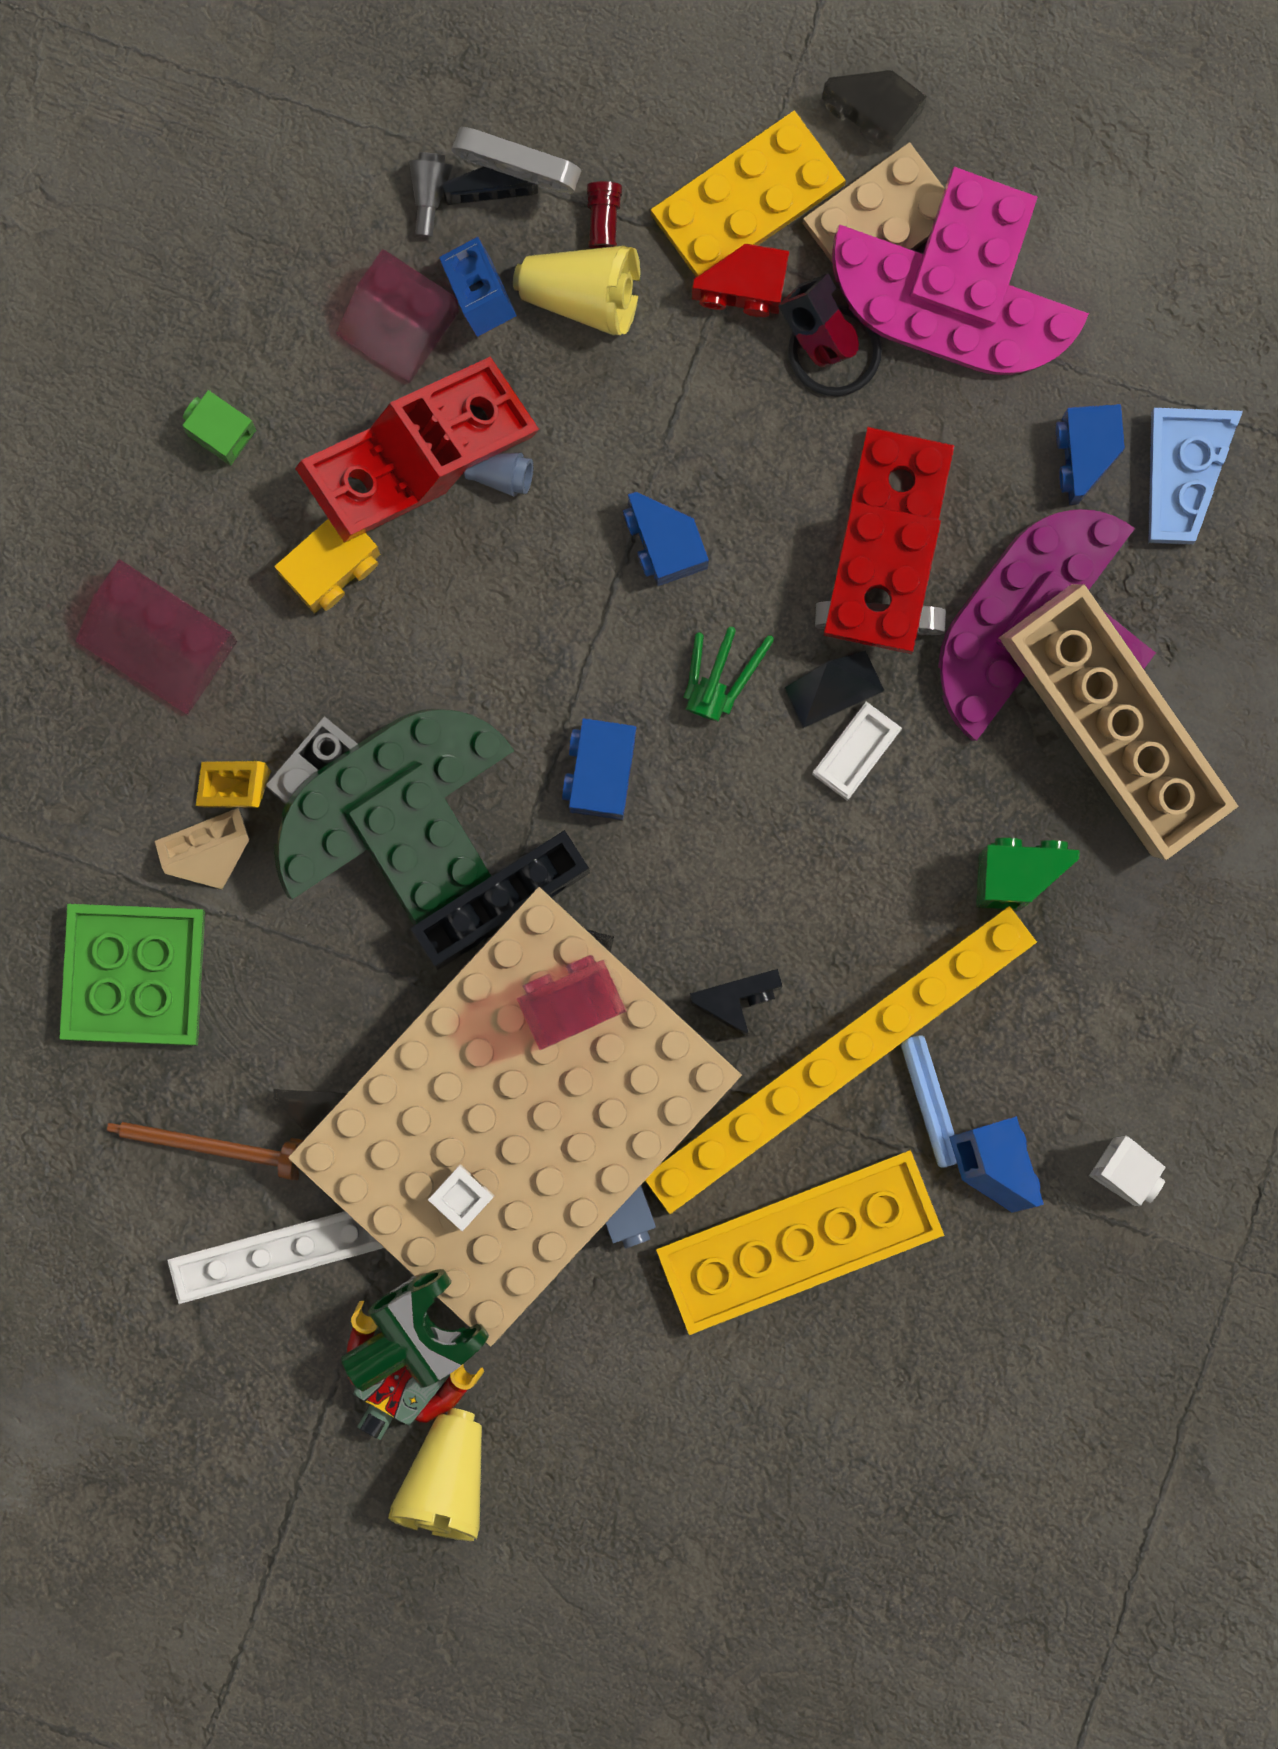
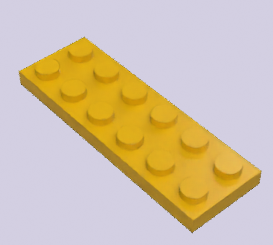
M909 1150L656 1249L688 1334L691 1335L942 1237L944 1233L913 1154Z

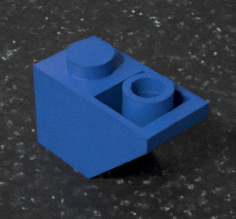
M1121 404L1067 408L1062 417V422H1056L1057 448L1065 449L1066 465L1060 466L1059 469L1060 489L1062 493L1068 492L1069 505H1078L1125 449Z
M638 492L628 494L629 508L622 511L631 536L639 533L644 550L637 553L646 577L654 575L657 586L708 569L709 559L694 518Z
M1017 1116L949 1137L962 1181L1012 1213L1044 1204L1040 1193V1181L1033 1171L1027 1151L1026 1136L1020 1128Z

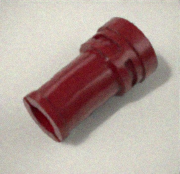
M607 181L588 183L587 207L591 209L590 241L588 246L591 249L617 246V210L620 209L622 185Z

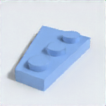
M1153 408L1151 411L1148 543H1195L1243 411Z

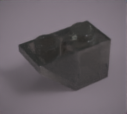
M893 70L829 77L824 84L822 99L826 101L824 103L825 107L830 113L841 120L848 118L860 127L859 131L867 141L878 147L883 144L891 151L922 113L927 98L925 94Z

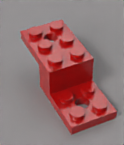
M490 356L390 402L371 428L301 460L295 469L345 543L446 494L466 469L532 438L539 428ZM470 405L482 408L487 415V420L475 417L470 410ZM352 477L362 481L367 493H359L353 490L349 485L348 478Z
M867 427L823 636L912 655L941 520H939L955 445ZM896 470H906L912 475L914 486L906 492L896 491L889 483L890 474ZM874 588L885 590L890 597V606L880 612L868 608L865 603V594L869 590Z

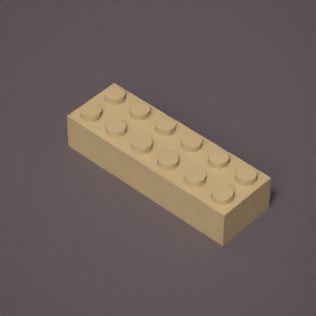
M1071 584L999 637L1152 857L1163 860L1169 859L1239 807L1085 584Z

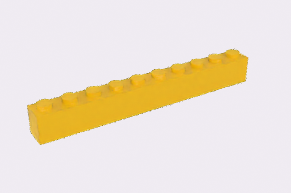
M1010 906L661 1163L645 1182L670 1215L1036 944L1037 941Z

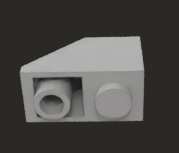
M324 716L266 786L275 796L287 804L296 789L307 778L358 744Z

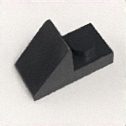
M778 969L693 992L690 993L689 997L692 1006L739 1033L748 1036L749 1033L740 1001L747 999L749 1006L772 1001L775 999L773 991L780 990L783 986Z

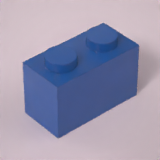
M583 718L581 730L572 729L569 756L577 757L574 774L566 773L562 800L570 801L569 809L571 813L623 820L636 738V726Z

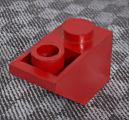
M744 244L694 279L692 300H698L702 307L713 310H724L726 305L744 308L743 312L745 314L755 317H768L770 313L779 314L778 305L781 303L789 251Z

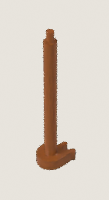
M122 1122L121 1125L108 1123L107 1126L108 1132L118 1133L121 1138L278 1167L279 1178L299 1179L298 1167L288 1157L304 1141L301 1139L291 1138L290 1141L284 1143L281 1151L127 1122Z

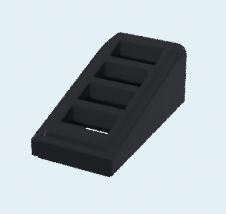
M484 166L448 180L442 185L447 205L538 194L537 184Z

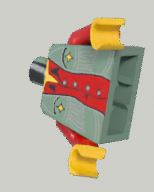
M359 1301L351 1317L353 1327L346 1348L347 1353L381 1332L372 1318L363 1313L362 1306L364 1301ZM462 1364L455 1371L436 1383L420 1388L404 1366L364 1392L355 1387L353 1394L369 1403L357 1427L372 1437L381 1440L393 1418L409 1426L414 1420L427 1423L435 1419L439 1414H444L451 1408H454L467 1390L471 1389L482 1377L484 1369L481 1367L476 1374H470L465 1370L464 1364Z

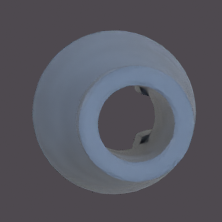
M499 453L466 469L464 472L465 479L479 482L513 497L517 493L527 494L533 477V460L524 458L522 453Z

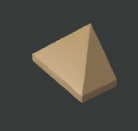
M236 808L155 841V845L165 874L223 889L249 842V837L239 808Z

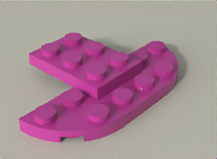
M954 167L950 172L923 254L840 224L836 228L832 249L833 270L836 282L839 283L852 313L866 327L886 339L958 365L993 375H1014L1029 372L1045 365L1063 353L1077 338L1089 313L1009 285L1038 197L963 169Z

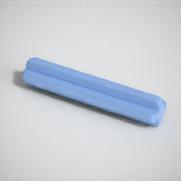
M917 1035L903 1041L901 1048L939 1167L945 1168L957 1164L949 1139L950 1136L955 1134L926 1040L922 1035Z

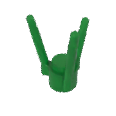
M732 626L727 628L709 679L702 677L699 685L704 635L701 632L696 633L689 681L683 696L684 699L689 700L685 710L719 722L722 712L730 715L735 699L774 641L773 636L768 635L727 695H725L727 686L719 683V679L736 630Z

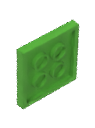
M67 904L60 1040L198 1046L205 910Z

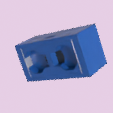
M479 237L439 257L462 312L477 337L517 316L493 261Z

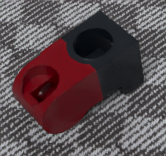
M828 273L799 284L778 305L801 346L806 350L811 360L819 367H827L852 358L856 355L859 347L856 330L851 323L844 319L831 295L837 288Z

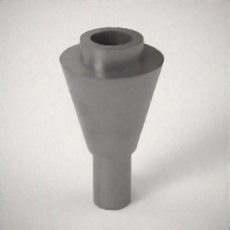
M420 152L418 160H409L415 204L418 206L415 235L433 237L435 209L438 208L443 195L442 185L448 181L453 165L444 163L445 155Z

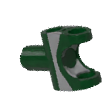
M444 1269L430 1271L403 1283L381 1297L369 1308L368 1314L381 1332L341 1357L346 1374L357 1389L364 1392L404 1366L420 1388L428 1387L459 1368L486 1343L489 1334L482 1324H476L467 1329L462 1327L457 1330H445L436 1326L430 1320L427 1309L435 1302L434 1298L444 1292L452 1282Z

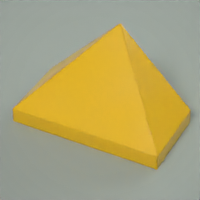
M260 761L201 762L196 806L259 808L271 770L266 763Z

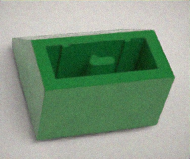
M995 838V843H990L979 853L976 908L1006 909L1010 906L1013 910H1022L1079 860L1080 850L1068 849V842L1044 840L1035 847H1022V839Z

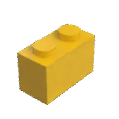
M327 519L274 567L281 578L315 614L321 607L327 611L337 604L345 595L342 589L355 577L358 581L366 578L377 567L378 562L375 559L381 554L378 546L366 533L344 543L329 519Z

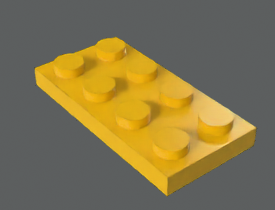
M794 110L651 209V216L695 277H698L744 244L760 245L845 186L846 180Z

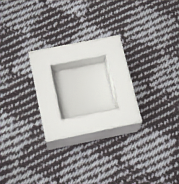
M460 1164L428 1201L463 1231L495 1195Z

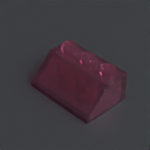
M120 559L95 593L76 638L78 644L186 715L192 710L237 643V640L230 631Z

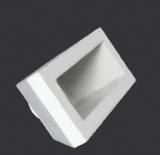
M1127 1136L1112 1139L1089 1176L1132 1205L1141 1206L1144 1200L1151 1203L1159 1194L1165 1183V1180L1160 1176L1166 1167L1135 1141Z

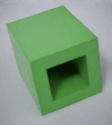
M209 390L202 399L196 397L183 414L185 422L182 427L187 436L230 466L257 431L250 418Z

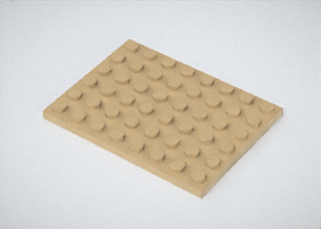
M538 887L288 1158L415 1277L433 1270L444 1269L452 1282L437 1297L469 1327L482 1324L489 1334L486 1343L491 1347L737 1082L742 1074L544 890ZM460 1164L495 1195L463 1231L428 1201Z

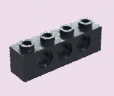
M564 830L411 927V930L436 969L439 970L496 934L538 887L552 898L590 874L589 867Z

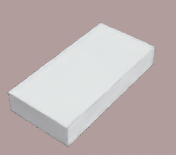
M865 702L815 768L812 775L848 801L902 728L868 702Z

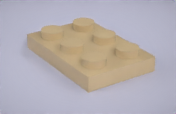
M909 142L805 216L802 224L831 262L834 236L839 224L914 251L928 241L945 188Z

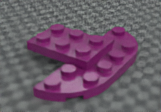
M1085 509L1068 510L1052 514L1032 523L1009 544L953 619L944 636L939 655L938 668H940L944 704L955 724L971 741L978 740L1025 677V674L999 637L1071 584H1085L1089 590L1135 529L1134 527L1104 512ZM1103 611L1142 668L1145 669L1156 652Z

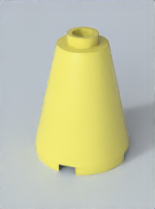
M627 246L527 256L522 264H517L513 275L514 290L519 291L521 300L611 335L626 334L633 322L638 302V296L632 295L633 280L640 281L639 256L635 248Z
M451 1408L447 1415L439 1414L436 1417L390 1507L389 1520L413 1530H418V1527L433 1531L432 1535L463 1541L477 1540L478 1532L480 1531L482 1426L474 1422L475 1414Z

